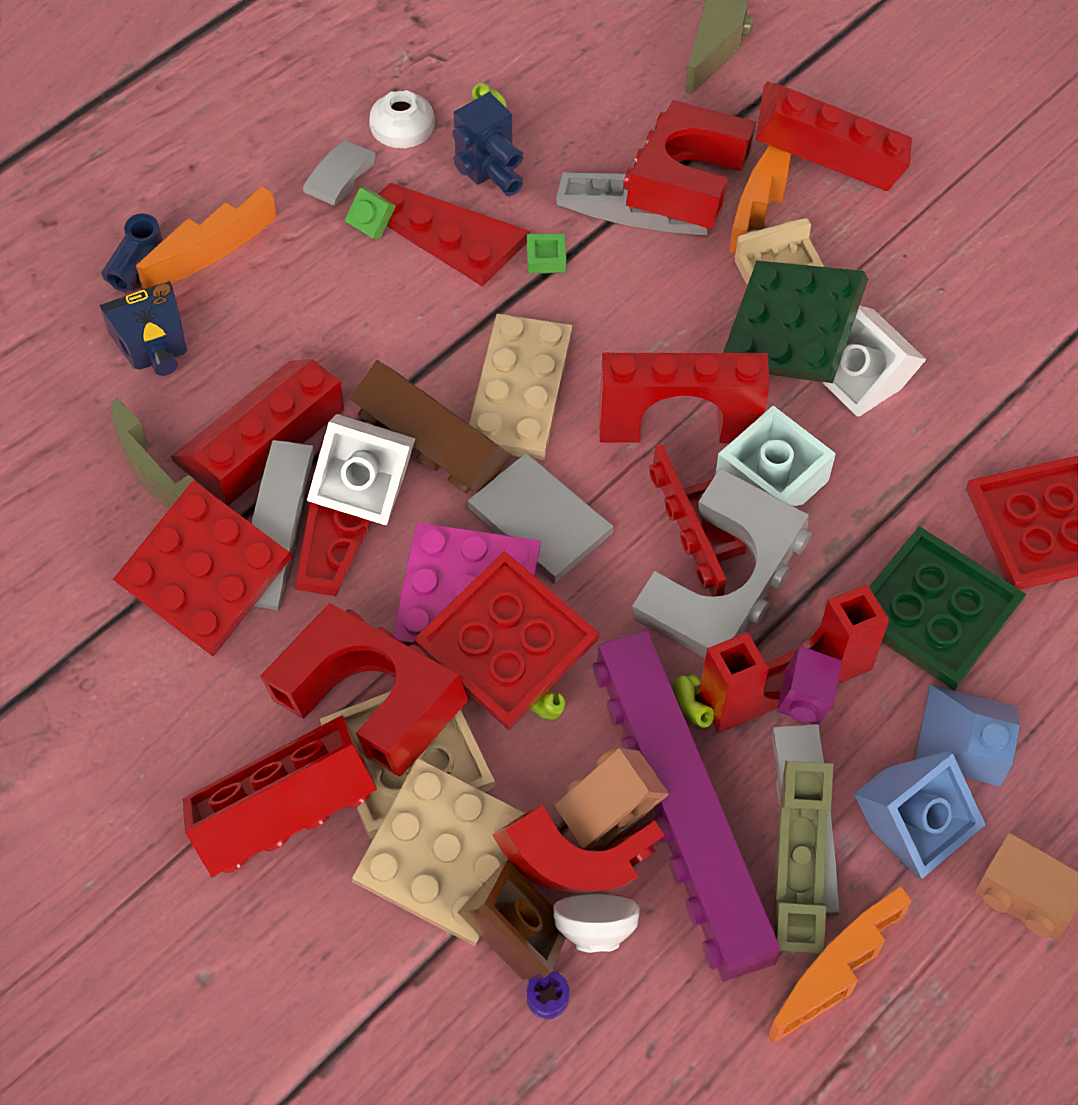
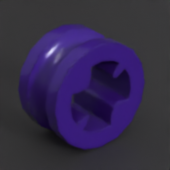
M552 971L545 978L529 980L527 1004L531 1012L543 1019H553L565 1011L569 1002V985L561 974ZM550 985L555 986L556 997L561 998L558 1001L550 999L546 1005L540 1003V993L535 991L538 988L546 990Z

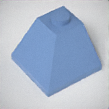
M930 684L914 760L948 751L953 753L965 778L1001 787L1013 765L1020 727L1017 706Z
M948 751L887 767L854 793L871 830L916 877L921 879L986 826L953 753Z

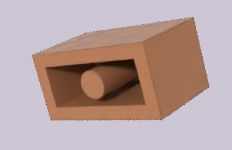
M614 748L607 751L598 759V767L588 776L578 778L569 784L565 789L566 795L554 805L583 849L603 850L615 842L669 795V792L640 751L625 748Z
M1008 832L974 893L983 897L984 902L992 909L1004 913L1008 912L1024 921L1026 927L1033 933L1042 937H1051L1058 941L1078 910V872Z

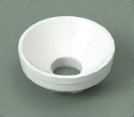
M405 90L390 92L377 100L370 111L369 124L371 133L380 143L394 148H409L423 143L430 137L435 128V116L432 106L426 99ZM396 102H407L411 105L405 111H396L391 108Z
M577 894L556 902L554 905L555 926L567 939L576 944V949L589 953L597 951L610 952L617 949L619 943L629 937L637 928L639 905L629 898L614 894Z

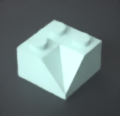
M772 406L718 453L715 475L721 468L791 506L803 505L829 481L836 453L775 406Z

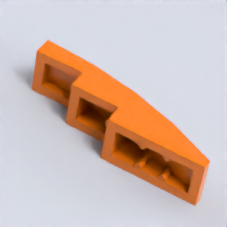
M769 145L754 167L738 204L732 227L729 253H736L738 237L748 233V227L764 228L768 201L783 203L791 153Z
M261 186L237 209L224 202L200 225L189 218L185 220L136 265L142 289L145 290L171 281L172 284L181 281L220 261L250 241L277 218L273 192Z
M901 886L856 918L828 944L799 979L773 1021L768 1034L773 1043L852 994L858 982L853 971L879 955L885 942L880 932L904 918L911 905L912 900Z

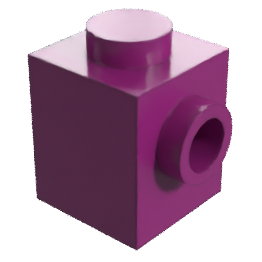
M799 646L785 669L777 712L791 716L798 722L818 724L819 726L834 704L842 660Z

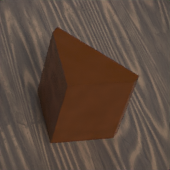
M507 859L465 903L458 913L521 979L545 978L552 973L566 937L555 926L554 907Z

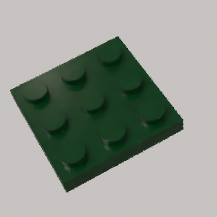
M756 260L723 353H767L769 375L833 383L868 282L866 273L861 270Z
M920 526L869 586L889 619L882 643L953 690L957 689L1021 606L1027 595Z

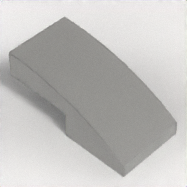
M346 140L342 141L315 168L304 184L303 192L335 206L354 192L355 179L374 166L376 153Z

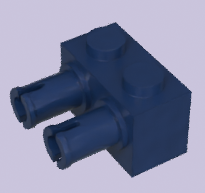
M488 92L453 112L454 163L458 171L462 175H467L476 185L491 179L506 196H513L523 186V178L513 171L522 162L523 152L512 144V113Z

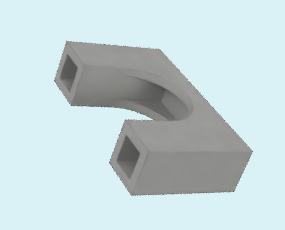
M721 468L698 502L699 518L737 537L748 546L756 562L751 577L738 590L727 595L711 597L692 592L654 571L632 606L636 621L704 659L707 648L744 634L751 622L757 625L761 621L769 606V602L765 599L773 587L778 590L781 588L790 572L791 567L787 566L794 552L800 555L804 551L812 535V532L808 531L809 514Z

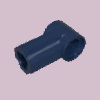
M135 214L126 221L124 225L125 237L101 272L103 279L116 290L124 293L129 290L133 291L140 280L136 265L163 241L158 222L150 214Z

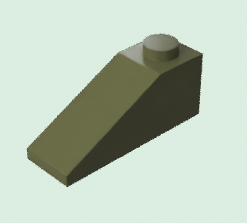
M705 0L688 64L686 93L696 91L740 50L743 36H750L753 15L747 14L749 0Z

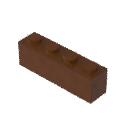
M377 359L350 397L351 401L361 407L358 415L370 424L378 427L382 423L391 429L390 431L415 438L413 446L420 451L417 459L435 471L440 466L450 473L447 481L466 494L470 489L479 492L495 479L511 456L505 449L394 369Z

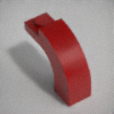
M543 805L527 811L492 834L506 858L521 874L537 885L565 894L595 893L631 882L639 877L633 866L655 853L652 845L665 836L654 820L638 825L599 852L586 851L574 846L561 835Z

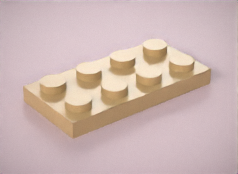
M496 314L469 424L509 452L511 456L521 457L527 453L533 459L545 461L572 339L573 325Z

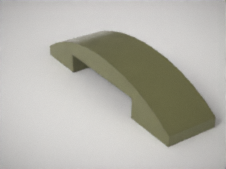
M116 398L111 402L112 417L125 459L141 485L158 502L170 509L194 479L187 475L177 483L173 482L144 450L148 443L141 422L119 398Z
M785 760L777 830L774 903L775 936L781 948L780 951L822 953L824 950L826 905L823 904L827 814L828 811H831L832 763Z

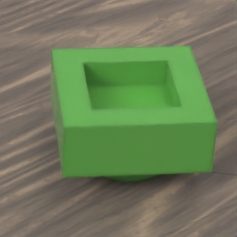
M360 187L344 221L368 236L380 239L396 205L368 188Z
M527 234L528 273H566L565 234Z

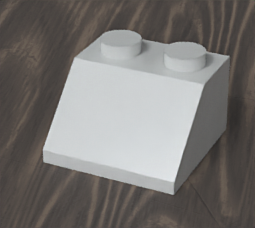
M859 305L833 383H822L856 416H861L901 390L926 361V358L874 309Z
M336 414L328 423L307 501L387 525L405 476L415 438Z

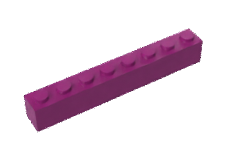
M648 630L599 644L597 662L592 664L593 672L600 688L606 687L610 696V700H607V706L613 724L615 726L621 724L625 738H622L623 748L640 751L669 792V795L654 807L657 816L653 817V821L657 822L665 835L660 839V842H668L673 857L669 858L673 877L677 884L684 883L689 898L686 899V908L690 920L694 926L701 925L707 940L702 943L708 965L711 969L718 968L723 982L775 965L781 948Z

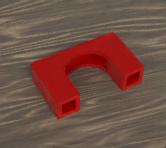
M672 100L667 111L660 112L655 130L649 131L645 148H639L634 168L628 167L623 181V189L628 190L626 206L713 230L723 209L728 178L687 167L677 161L699 160L742 171L751 152L757 122Z
M602 352L599 443H639L641 420L644 412L658 401L678 396L698 397L714 403L718 407L719 443H731L765 413L770 389L767 353Z
M866 584L827 600L819 628L800 646L842 660L838 679L839 684L872 670L889 619ZM746 632L707 648L699 699L702 704L713 709L714 719L712 723L718 733L777 709L785 669L799 647L781 657L765 662L749 633Z
M329 603L260 677L272 700L302 719L306 718L336 684L353 674L365 671H380L395 677L394 687L389 696L358 729L356 735L368 759L396 776L401 777L467 703L468 698L462 685L463 677L452 665L446 662L439 664L430 659L418 646L414 644L407 646L396 640L387 629L381 626L376 629L365 623L361 616L353 610L347 609L344 611Z

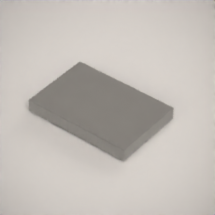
M527 453L468 500V509L497 534L540 540L541 547L537 569L554 584L613 534V525Z

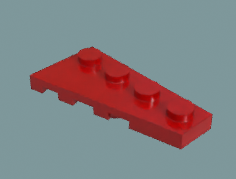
M390 182L378 193L379 196L396 205L387 224L388 228L482 287L527 244V234H530L528 230Z
M321 441L319 455L321 452L323 441ZM310 502L295 590L337 596L372 521Z

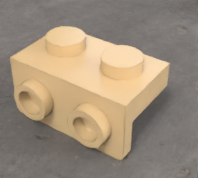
M808 218L787 221L781 225L762 230H753L738 237L734 261L746 285H748L756 260L824 267L809 239L811 223Z

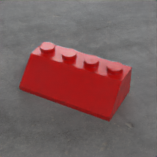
M771 82L764 84L756 134L757 141L887 192L910 166L912 137L780 84Z
M313 359L288 361L171 456L172 461L212 495L229 506L263 477L273 440L303 444L329 423L336 414L344 410L341 381Z
M341 715L183 798L185 833L212 878L221 872L231 873L240 869L248 861V858L263 850L269 852L278 849L288 841L289 836L304 828L312 830L321 826L329 819L331 814L344 807L354 808L368 800L372 792L377 790V787L344 716Z

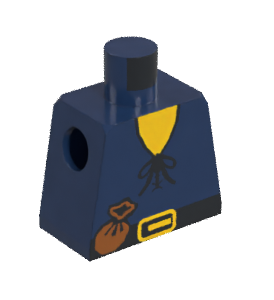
M171 281L100 305L109 335L134 369L141 370L153 366L155 373L160 376L169 375L177 369L178 363L175 357L185 354L187 347Z

